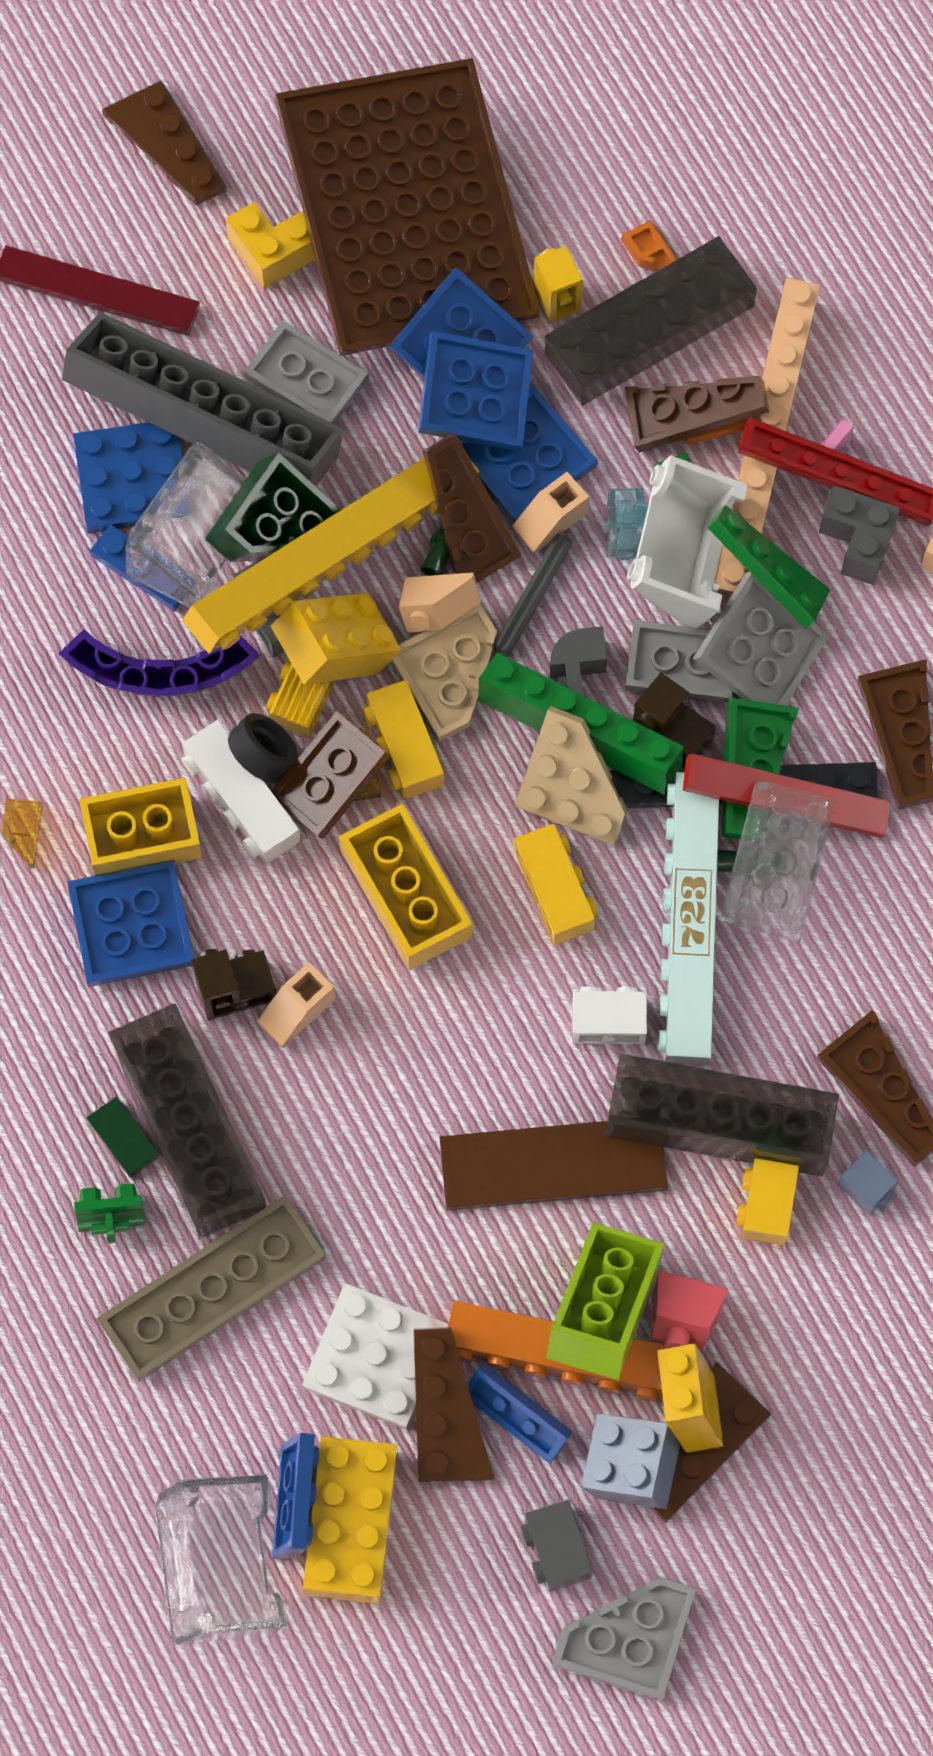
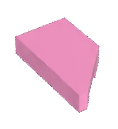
M845 419L841 420L821 445L842 452L852 440L854 426Z

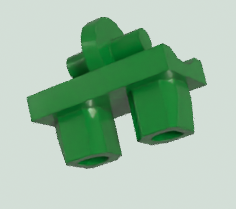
M133 1183L120 1184L115 1188L116 1198L102 1199L101 1189L96 1187L82 1188L79 1202H74L78 1231H92V1235L107 1234L108 1244L116 1243V1232L130 1231L132 1226L145 1225L142 1197L137 1194L135 1185Z

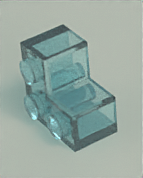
M643 488L608 489L605 517L607 557L615 556V558L620 560H629L637 556L649 503H644Z

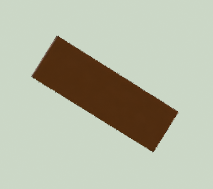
M660 1116L439 1136L446 1211L667 1191L668 1189Z

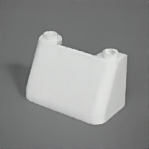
M671 455L661 466L656 465L650 476L649 483L653 486L637 556L629 567L627 579L631 580V588L682 624L696 629L719 611L723 596L716 593L719 585L714 583L723 544L707 527L715 513L724 505L733 510L732 505L735 501L741 503L744 501L748 485Z

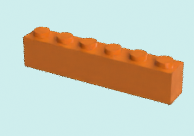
M453 1301L448 1327L452 1328L462 1362H472V1359L476 1358L487 1361V1365L495 1369L509 1370L510 1366L523 1368L525 1374L533 1377L545 1378L546 1374L561 1376V1381L570 1385L582 1386L585 1381L598 1384L599 1390L617 1394L622 1389L635 1392L636 1398L646 1401H657L658 1397L663 1398L657 1351L664 1349L665 1345L634 1338L618 1381L546 1359L550 1332L554 1321Z

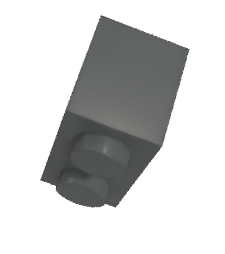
M569 1499L525 1513L524 1520L526 1524L521 1525L520 1530L526 1548L532 1546L534 1548L537 1561L531 1562L538 1585L545 1583L547 1592H551L591 1579L592 1570Z

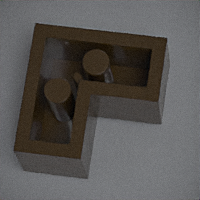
M660 672L636 701L633 721L684 746L682 766L685 768L686 757L689 754L701 756L714 740L716 726L688 706L690 692Z
M208 949L200 952L197 958L191 959L195 982L207 1021L268 1004L276 995V988L264 950L258 952L253 949L239 952L234 956V959L230 960L227 949L218 951V949Z

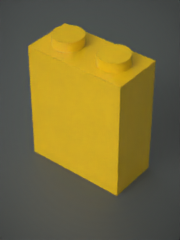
M695 1343L657 1350L666 1423L685 1452L691 1453L724 1447L715 1376Z

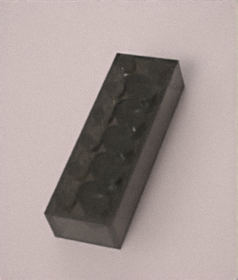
M720 236L546 334L544 354L580 405L583 406L752 309L755 305L757 287Z
M176 1003L107 1032L114 1053L198 1239L251 1217L266 1208L264 1195Z
M620 1053L604 1136L751 1164L754 1163L755 1158L799 1166V1173L823 1177L829 1163L839 1094Z

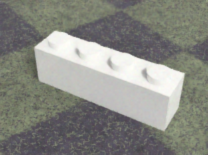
M216 720L182 743L184 757L181 760L192 776L198 774L203 780L204 784L201 786L208 799L212 803L218 801L225 811L222 812V816L228 826L233 831L238 828L245 839L242 842L253 858L259 856L263 863L267 865L301 842L300 829L264 781L246 771L234 758L229 749V735L220 722Z

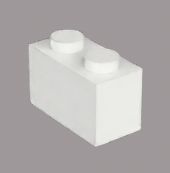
M595 986L582 987L580 991H573L572 1044H645L647 1035L646 992H638V989L635 987H620L616 991H602L601 988Z

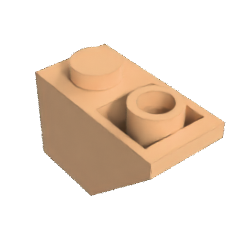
M566 472L537 494L512 525V530L530 551L535 554L550 543L555 535L562 534L588 515L589 496L572 476Z
M308 962L280 988L257 1023L283 1048L336 1000L335 988Z

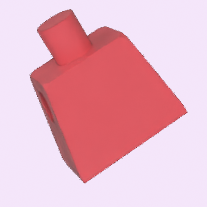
M659 1270L652 1297L651 1338L656 1342L665 1344L664 1349L695 1343L698 1350L703 1352L721 1318L728 1288Z

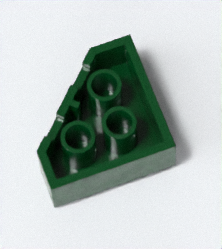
M278 452L256 464L205 537V540L229 562L258 561L266 555H271L341 511V509Z

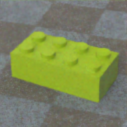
M593 1222L552 1325L546 1359L619 1381L656 1282L665 1243Z

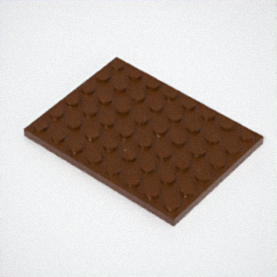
M473 58L275 94L274 100L340 356L389 347L455 268H458L517 322L539 317L540 309Z

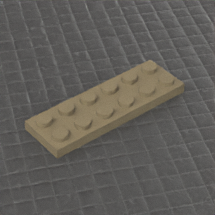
M284 1195L97 1317V1320L136 1380L140 1382L327 1259V1257L286 1195Z

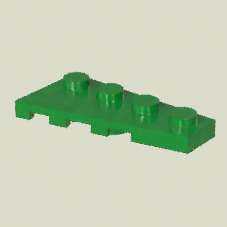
M727 505L719 509L707 528L806 629L816 621L831 589Z
M731 697L727 701L724 761L779 774L784 751L788 747L791 737L790 731L793 721L797 717L799 708ZM723 801L721 837L756 842L761 836L768 811Z

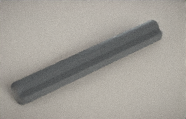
M562 534L555 535L494 643V650L504 656H509L512 653L572 545L570 538Z

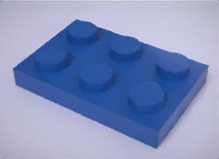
M299 1433L281 1445L272 1559L288 1560L305 1551L306 1546L312 1542L313 1523L308 1522L309 1507H313L316 1499V1485L311 1484L312 1469H316L319 1460V1447L314 1446L315 1434Z

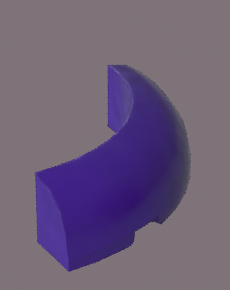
M85 629L58 653L73 668L104 686L122 692L158 697L183 695L213 687L232 678L260 657V654L240 635V639L226 650L219 647L210 654L204 650L195 656L179 660H141L123 655L105 646Z

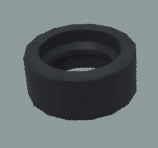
M251 713L246 715L230 732L228 737L229 749L234 758L246 771L263 781L275 782L281 779L296 763L298 758L297 748L291 736L282 726L262 714Z

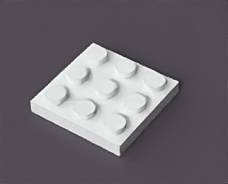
M345 1283L302 1383V1389L407 1430L416 1409L414 1328L448 1327V1323Z

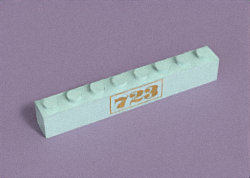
M676 772L674 783H668L667 805H673V818L666 819L665 839L672 840V853H665L664 875H671L670 888H664L663 910H670L669 924L663 923L662 945H668V959L661 960V981H667V995L660 994L659 1016L666 1017V1030H659L658 1052H665L664 1063L708 1065L711 1059L719 799L682 791L685 772Z

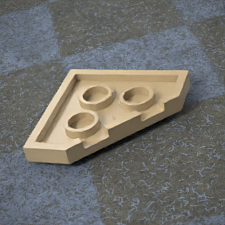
M478 604L442 630L424 631L399 644L401 651L391 661L401 680L407 679L417 707L438 742L470 727L479 698V677L490 662L494 643L497 639V630L481 604Z
M551 706L547 710L514 806L614 846L628 812L622 797H619L611 781L610 771L601 753L597 752L589 735L591 732L585 720Z

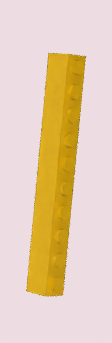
M421 459L191 605L182 621L209 654L219 647L226 650L240 639V634L247 629L250 633H253L263 626L267 621L266 617L275 612L277 616L281 615L293 600L300 595L303 599L312 595L320 587V582L328 579L330 582L337 579L346 571L347 568L345 566L352 562L355 565L362 563L372 554V549L379 545L381 548L387 547L398 537L397 533L405 529L407 532H410L424 520L423 516L429 512L433 516L438 514L425 459ZM473 464V466H474L476 472L479 473L480 471H479V470L477 469V467Z

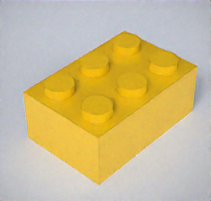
M369 593L293 601L270 626L304 685L378 675L401 651L392 631L388 628Z
M186 777L79 799L95 876L174 860V863L177 864L202 858Z

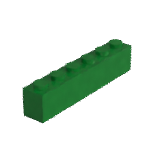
M498 652L479 677L480 702L539 732L547 710L551 706L584 719L591 732L589 735L597 752L601 753L608 767L663 795L667 792L668 783H673L675 780L676 772H680L682 769L684 746Z

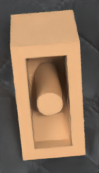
M474 573L405 578L399 610L407 633L442 630L480 604L481 596Z

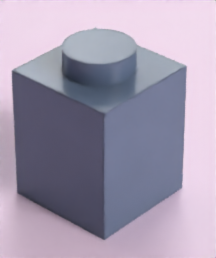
M865 1151L840 1176L837 1186L866 1213L871 1215L877 1208L883 1212L895 1200L897 1194L893 1191L896 1189L899 1180Z

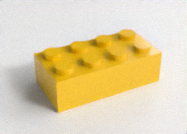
M403 803L339 836L342 855L409 971L473 938L472 921Z
M321 1436L315 1484L316 1499L311 1517L313 1538L307 1550L303 1583L304 1596L381 1604L398 1455L397 1444Z

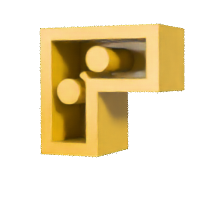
M253 202L226 218L229 240L264 289L315 260L303 211L273 227L256 202Z

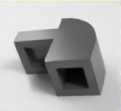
M603 626L577 629L562 636L555 644L551 653L550 678H558L559 684L583 695L581 675L606 673L607 654Z

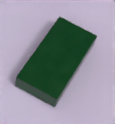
M117 1097L86 1117L88 1123L129 1178L160 1157L157 1150Z

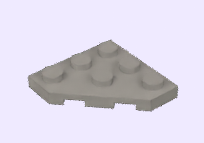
M658 1577L632 1593L624 1595L582 1619L564 1626L552 1666L662 1702L696 1588Z

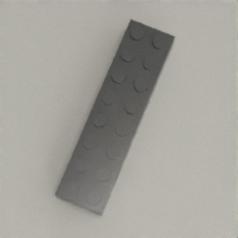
M99 312L66 349L62 374L63 381L250 472L259 461L279 452L313 485L317 486L338 459L344 433L343 428L102 312Z

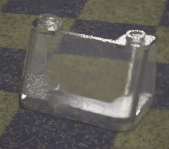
M199 442L193 443L132 529L126 545V575L189 608L195 602L220 587L216 583L218 571L227 559L205 540V537L246 478L211 448Z
M267 1475L184 1479L158 1495L156 1501V1520L171 1636L177 1645L276 1632L287 1628L289 1617L287 1602L282 1599L279 1593H269L260 1519L265 1517L268 1510L272 1508L274 1500L273 1491L268 1486Z

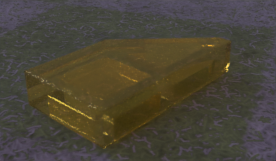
M6 799L2 835L28 867L35 868L43 804L41 801Z

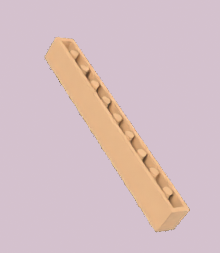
M787 277L762 377L765 384L769 412L753 417V419L787 431L820 287L819 284ZM744 455L738 481L748 486L744 501L742 503L735 501L732 505L733 511L763 534L778 468ZM722 545L714 583L719 585L716 593L723 595L720 605L723 607L729 601L744 574L750 572L724 545Z

